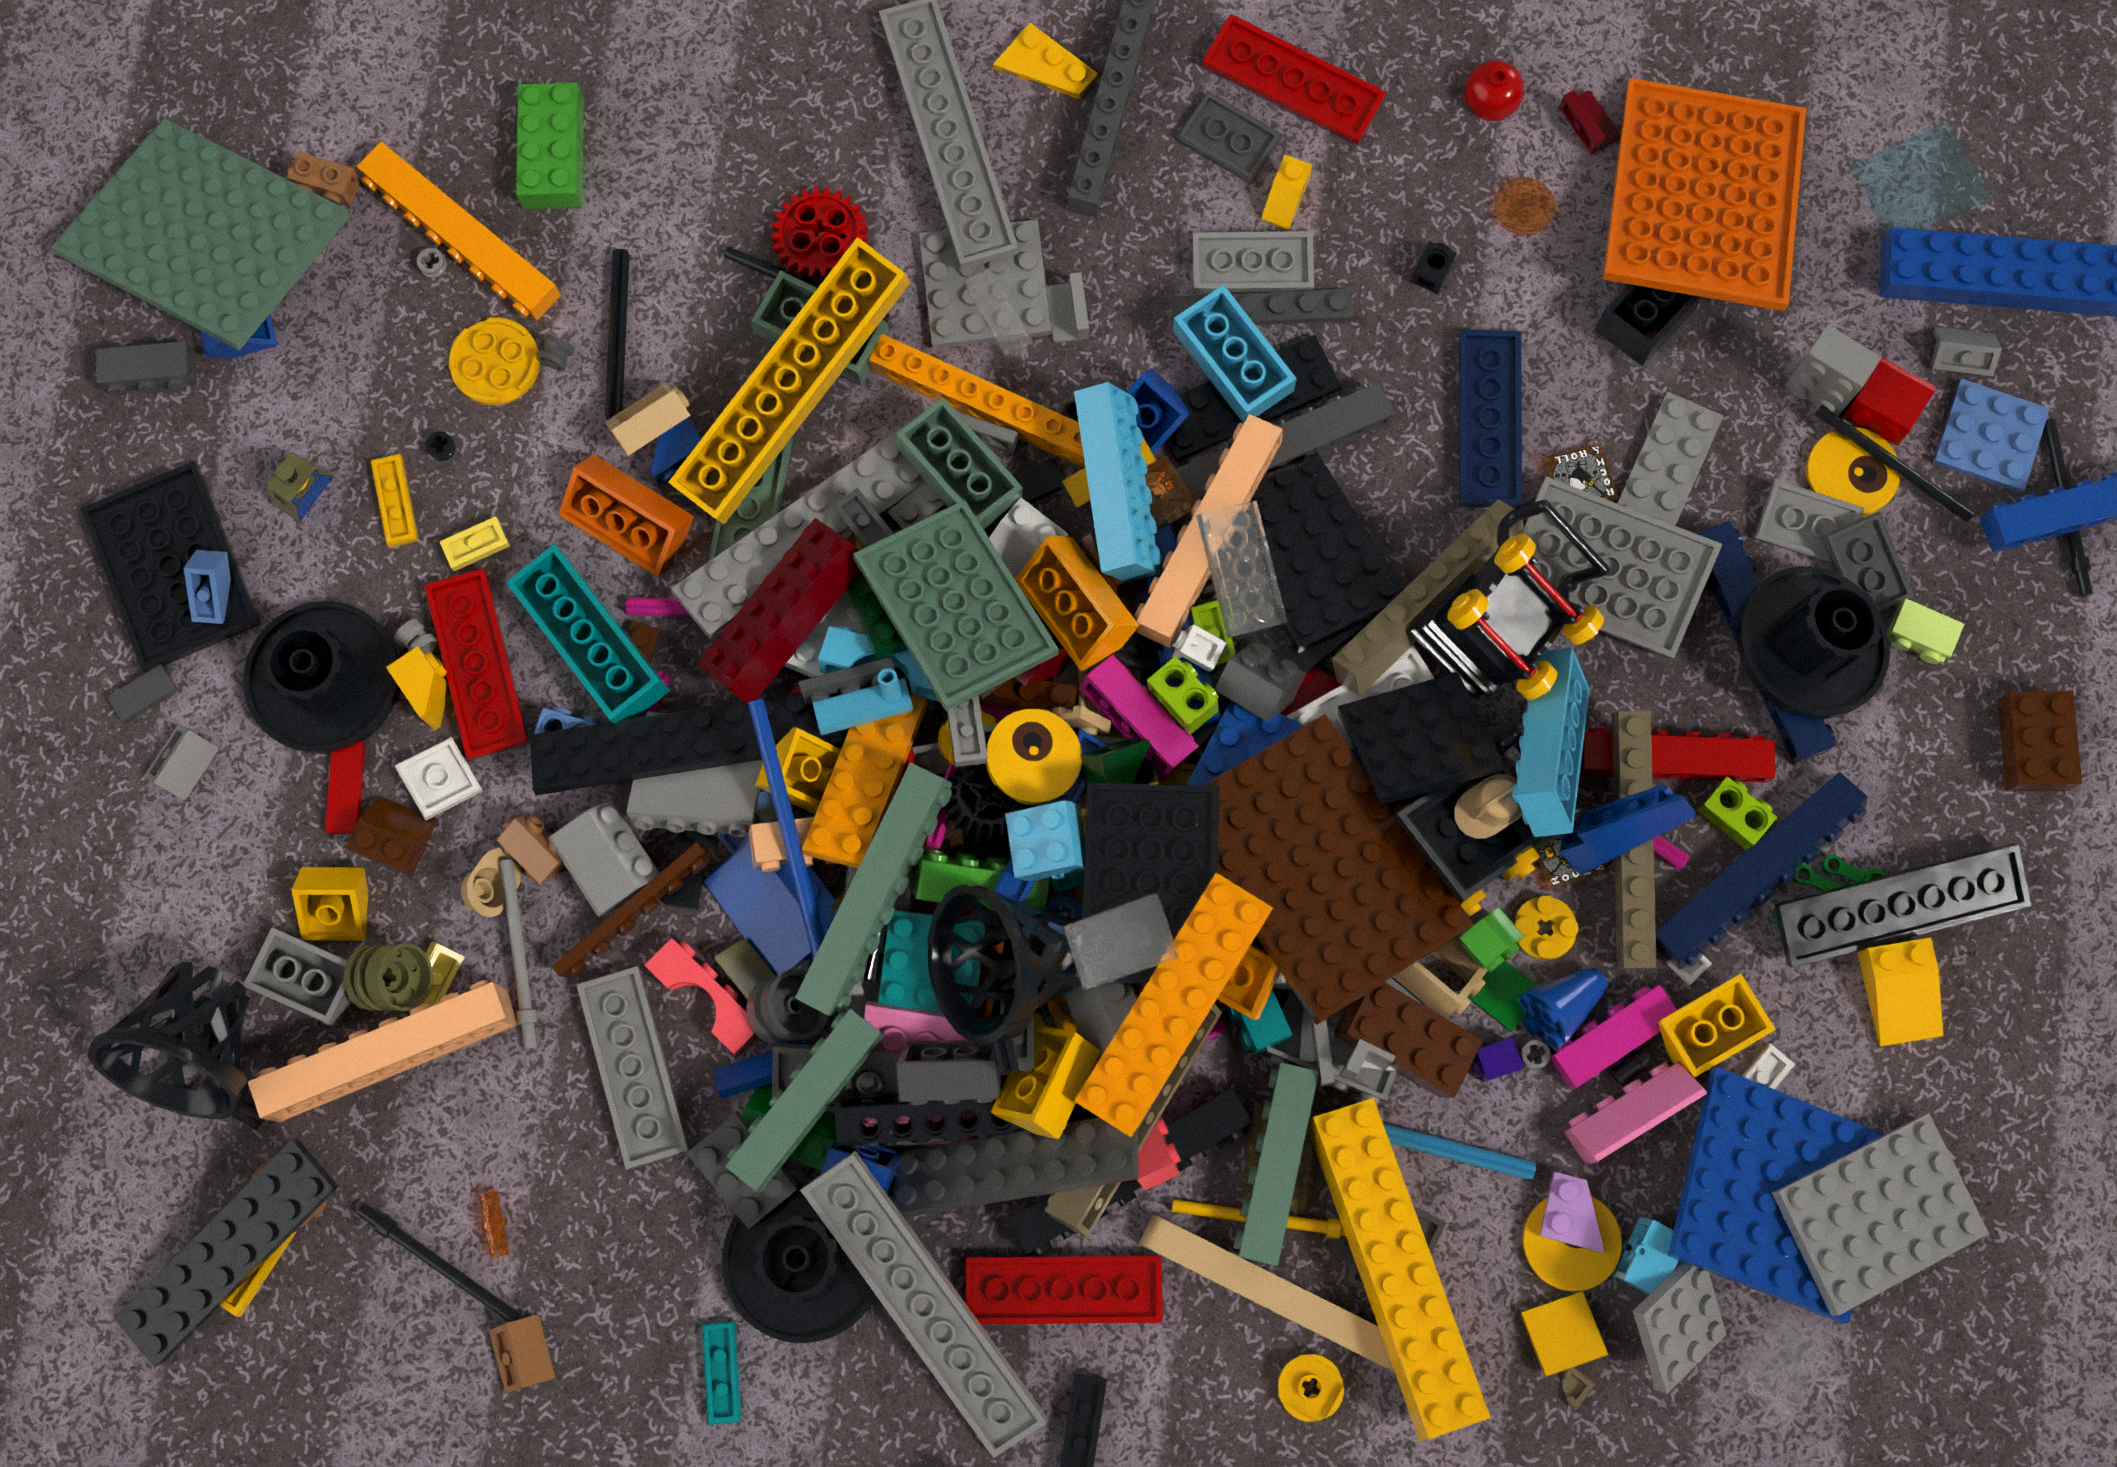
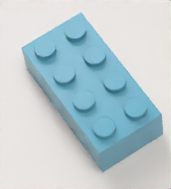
M1224 284L1174 318V334L1243 424L1249 414L1257 417L1294 391L1297 378Z

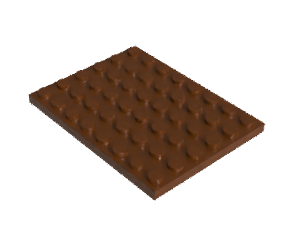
M1326 714L1202 785L1220 786L1218 874L1273 907L1256 937L1316 1025L1474 925L1451 891L1394 820L1396 813L1390 804L1379 805L1361 763Z

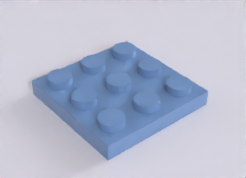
M1961 378L1957 384L1932 464L2021 494L2025 491L2050 408Z

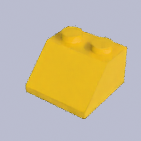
M417 646L386 668L418 716L434 730H437L441 726L449 691V685L445 679L447 671L442 662L436 659L431 651L425 653Z
M301 867L291 890L302 941H365L369 891L364 867Z

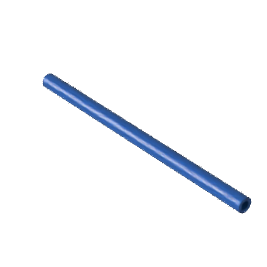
M762 698L748 702L814 960L824 939V934L766 706Z

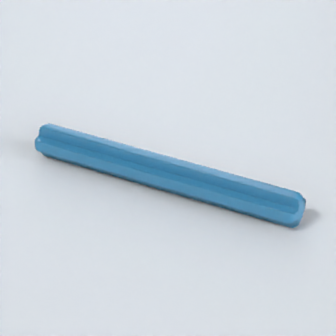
M1383 1123L1390 1144L1528 1180L1533 1179L1535 1175L1536 1164L1534 1162Z

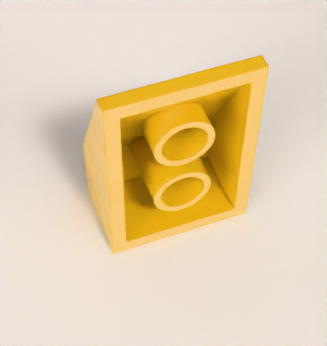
M1931 937L1870 947L1857 953L1879 1047L1943 1036L1939 968Z

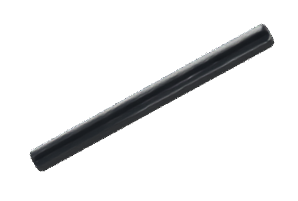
M614 249L612 252L605 417L607 420L623 410L630 258L626 249Z

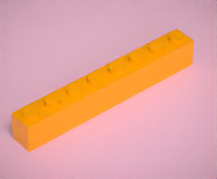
M380 142L356 166L363 176L360 179L361 182L372 192L379 190L384 194L382 199L392 209L396 210L398 207L405 212L403 216L416 228L419 225L427 230L425 232L426 236L437 246L443 243L448 247L447 253L456 262L461 264L462 261H465L471 266L468 270L479 281L488 280L492 284L490 287L492 291L503 300L506 297L514 302L513 308L524 318L530 315L538 321L561 296L552 281L383 142Z

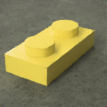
M496 516L440 541L453 571L510 547Z

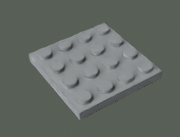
M1038 219L1010 223L1019 248V254L962 270L949 230L919 233L932 349L1052 335Z

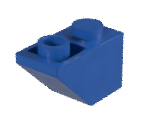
M688 418L664 432L658 438L651 473L659 486L664 482L669 484V480L702 439Z

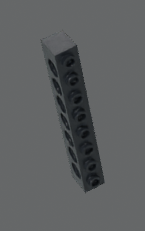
M899 1092L835 1098L834 1112L837 1146H845L849 1149L863 1147L865 1144L878 1143L880 1146H892L901 1141L922 1144L930 1139L941 1138L946 1141H957L967 1136L988 1139L995 1136V1134L1017 1133L1026 1129L991 1113L997 1099L988 1103H977L974 1099L961 1100L956 1104H944L940 1100L929 1101L923 1105H911L909 1102L899 1101ZM1076 1103L1067 1123L1099 1117ZM967 1110L973 1111L976 1114L971 1119H964L959 1116L963 1111ZM932 1113H939L943 1118L933 1122L927 1119V1116ZM904 1115L910 1118V1121L906 1124H899L894 1119L897 1116ZM866 1118H873L878 1123L869 1127L863 1125L861 1121Z

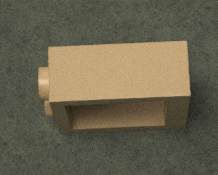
M664 383L604 423L620 447L629 456L689 417L690 414L686 408L690 404L681 390H678L676 386L671 388L668 384Z
M1452 939L1433 951L1432 954L1466 982L1458 994L1453 992L1419 962L1414 963L1393 977L1431 1010L1448 1019L1454 1012L1460 1015L1471 1003L1467 996L1470 994L1474 997L1486 984L1482 977L1488 970H1482L1461 944Z

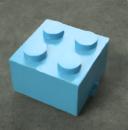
M1064 800L1005 814L1014 877L1016 879L1031 882L1051 877L1053 880L1065 878V874L1084 870L1085 833L1079 804Z
M1639 1217L1629 1240L1622 1244L1623 1252L1611 1276L1645 1294H1651L1674 1271L1677 1263L1679 1265L1683 1263L1668 1256L1673 1230L1655 1220ZM1627 1244L1631 1245L1632 1247L1630 1251H1627L1625 1249V1246Z

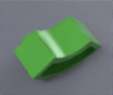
M1498 907L1472 926L1457 941L1482 970L1487 969L1489 972H1492L1504 959L1506 961L1520 949L1517 942L1524 935Z

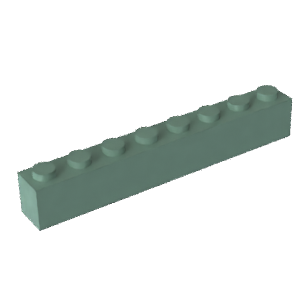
M910 762L795 999L828 1016L837 1017L842 1011H846L851 1002L850 993L854 985L859 983L864 976L866 970L864 964L869 954H873L879 945L880 937L878 935L883 925L888 924L894 914L893 905L898 895L903 894L909 882L907 876L912 866L917 865L922 857L923 848L921 847L926 837L931 836L938 821L936 817L941 807L946 806L952 794L950 788L953 783Z

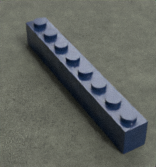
M1728 521L1697 534L1722 544L1707 581L1737 643L1736 629L1740 610L1748 595L1760 583L1755 575L1756 567L1754 561L1750 556H1746L1742 547L1743 539L1739 530L1733 528L1731 522ZM1759 691L1793 765L1824 754L1836 746L1834 743V731L1829 724H1825L1824 719L1805 718L1790 713L1775 705Z
M1838 772L1656 930V948L1668 960L1672 961L1679 970L1683 969L1687 964L1690 967L1696 964L1704 953L1702 951L1710 944L1713 946L1719 944L1727 935V929L1734 923L1737 926L1749 917L1751 913L1749 910L1757 903L1760 905L1766 903L1774 894V888L1780 883L1783 885L1789 883L1797 874L1796 869L1804 862L1807 865L1812 863L1821 851L1819 849L1827 842L1830 845L1835 843L1844 832L1842 829L1850 822L1852 824L1859 822L1867 812L1868 796L1841 772Z

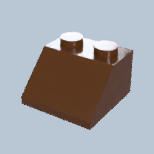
M380 797L358 820L346 849L358 856L413 877L438 819L432 817L425 821L421 812Z

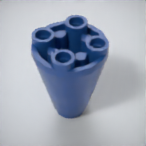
M1592 967L1589 970L1583 969L1526 990L1518 996V1002L1525 1015V1019L1522 1021L1523 1026L1531 1035L1538 1034L1551 1048L1555 1050L1560 1048L1570 1039L1603 996L1604 990L1608 988L1605 976L1598 969Z

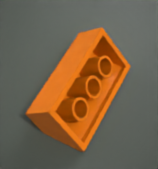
M595 454L574 466L558 513L563 519L657 577L661 576L686 540L694 519L692 514Z

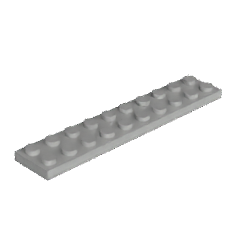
M917 0L880 10L881 23L961 270L1019 254V248L937 0Z
M911 421L671 588L672 594L709 639L722 631L731 622L746 600L753 595L762 584L764 578L770 574L783 558L785 552L792 547L803 533V530L814 518H817L849 541L855 535L834 510V504L858 487L879 516L883 517L887 514L888 510L925 482L896 448V433Z
M856 1151L801 1188L800 1191L993 1458L1047 1424L1048 1417Z

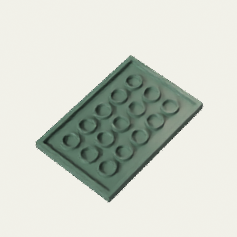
M965 500L853 553L854 561L945 711L1057 656L1059 653L1055 642Z

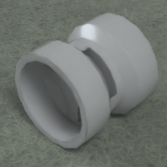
M417 619L406 622L394 636V640L399 646L406 647L409 651L418 646L425 653H428L429 651L433 652L438 646V640L431 633H426L424 626Z

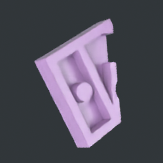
M1553 1172L1539 1237L1602 1253L1604 1247L1587 1180Z

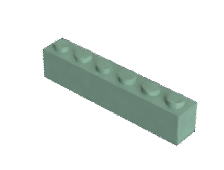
M849 1009L847 1013L842 1011L831 1024L834 1030L826 1039L821 1037L810 1051L813 1055L806 1065L801 1063L793 1071L789 1078L792 1080V1083L785 1091L780 1089L769 1102V1106L772 1107L764 1118L759 1116L755 1119L748 1129V1132L751 1134L743 1144L738 1142L727 1155L730 1161L725 1167L755 1192L763 1191L885 1036L852 1009Z
M1279 1063L1278 1069H1271L1268 1087L1274 1089L1271 1101L1265 1100L1261 1119L1267 1120L1264 1133L1258 1132L1254 1151L1260 1152L1257 1165L1251 1164L1247 1183L1253 1185L1250 1198L1244 1196L1240 1216L1246 1217L1243 1230L1237 1229L1233 1245L1234 1249L1239 1250L1238 1257L1278 1266L1319 1071L1285 1063Z

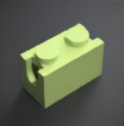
M1905 599L1896 607L1887 633L1891 646L1900 651L1911 650L1920 654V658L1927 663L1942 664L1945 658L1949 659L1952 656L1964 623L1909 599Z

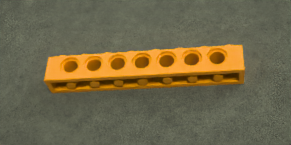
M884 334L881 335L869 358L873 373L936 402L944 397L954 410L1016 431L1020 440L1085 468L1079 422Z

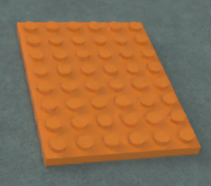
M1629 78L1626 86L1602 279L1786 311L1790 296L1806 108Z

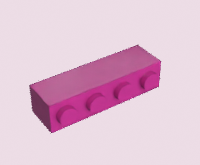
M1113 654L1087 674L1078 688L1105 718L1111 721V724L1125 739H1149L1150 746L1144 760L1153 759L1156 772L1163 780L1184 764L1199 747L1194 742L1192 735H1189L1177 724L1172 715L1152 697L1148 688L1140 684L1130 673L1129 668L1122 664Z
M1648 985L1644 986L1631 995L1635 1001L1626 1007L1620 1002L1605 1012L1609 1017L1600 1024L1593 1020L1579 1030L1582 1034L1581 1037L1573 1042L1569 1039L1564 1045L1555 1050L1556 1053L1550 1057V1060L1571 1090L1579 1087L1661 1032L1658 1021L1677 1011V1009L1660 985L1653 989H1650Z

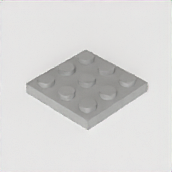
M1685 1262L1678 1266L1633 1310L1656 1390L1668 1394L1727 1335L1709 1272Z

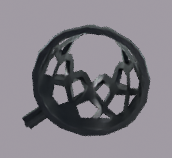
M964 884L948 891L933 913L928 934V971L930 982L941 1012L956 1033L974 1044H993L1000 1074L1003 1076L1016 1073L1020 1070L1012 1038L1020 1036L1028 1027L1037 1008L1078 989L1084 983L1081 982V976L1076 975L1081 971L1082 945L1074 942L1082 935L1083 926L1079 920L1067 917V910L1033 907L1000 897L987 887ZM976 898L985 900L994 910L990 911ZM965 906L973 912L972 914L958 917ZM980 919L990 933L973 944L953 931L956 924ZM1049 922H1052L1069 930L1062 935L1047 925ZM1007 939H1011L1014 956L1009 958L990 949ZM951 943L963 951L953 962ZM1043 943H1044V944L1046 945V947H1045V949H1044V952H1043V954H1042V957H1040V956H1038L1037 954L1040 953V952L1043 950ZM1066 952L1076 956L1077 958L1065 970L1056 966ZM972 958L990 969L981 987L956 983L953 972ZM1016 974L1015 990L1000 989ZM959 992L974 996L970 1004ZM988 998L1007 1000L1003 1014L981 1019L977 1014Z
M181 962L177 967L172 966L164 979L138 1007L108 1031L93 1038L87 1056L96 1071L119 1089L140 1100L184 1116L205 1119H224L232 1116L255 1130L259 1129L260 1125L265 1121V1119L259 1117L256 1107L243 1100L249 1087L246 1075L240 1071L242 1025L250 997L245 996L246 988L238 980L224 990L221 970L208 966L193 977L194 965L192 962ZM210 981L212 999L202 995L194 1000L193 991ZM170 1010L169 1017L150 1027V1022L154 1015ZM141 1023L140 1028H130L135 1024ZM202 1026V1032L198 1035L196 1027ZM183 1032H184V1035H185V1037H186L187 1042H186V1041H183ZM114 1043L120 1044V1045H118V1046L112 1048V1045H113ZM147 1047L167 1053L168 1062L147 1076L138 1072L143 1048ZM133 1052L130 1067L119 1057ZM187 1063L208 1074L196 1091L186 1089L182 1066ZM171 1074L173 1085L156 1081Z

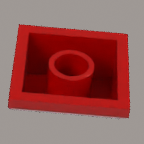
M1882 357L1864 386L1852 399L1844 417L1898 446L1917 421L1937 387Z

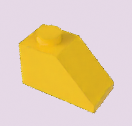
M1284 155L1273 181L1261 221L1289 231L1310 181L1312 164Z

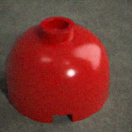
M1489 60L1479 64L1470 73L1464 87L1466 105L1468 103L1475 116L1486 121H1501L1514 114L1519 109L1524 96V81L1520 72L1512 64L1502 60Z

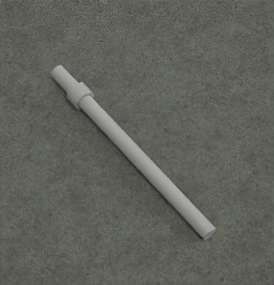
M513 859L500 861L519 1006V1011L516 1012L517 1023L521 1025L524 1050L537 1048L534 1028L537 1018L536 1010L532 1009Z

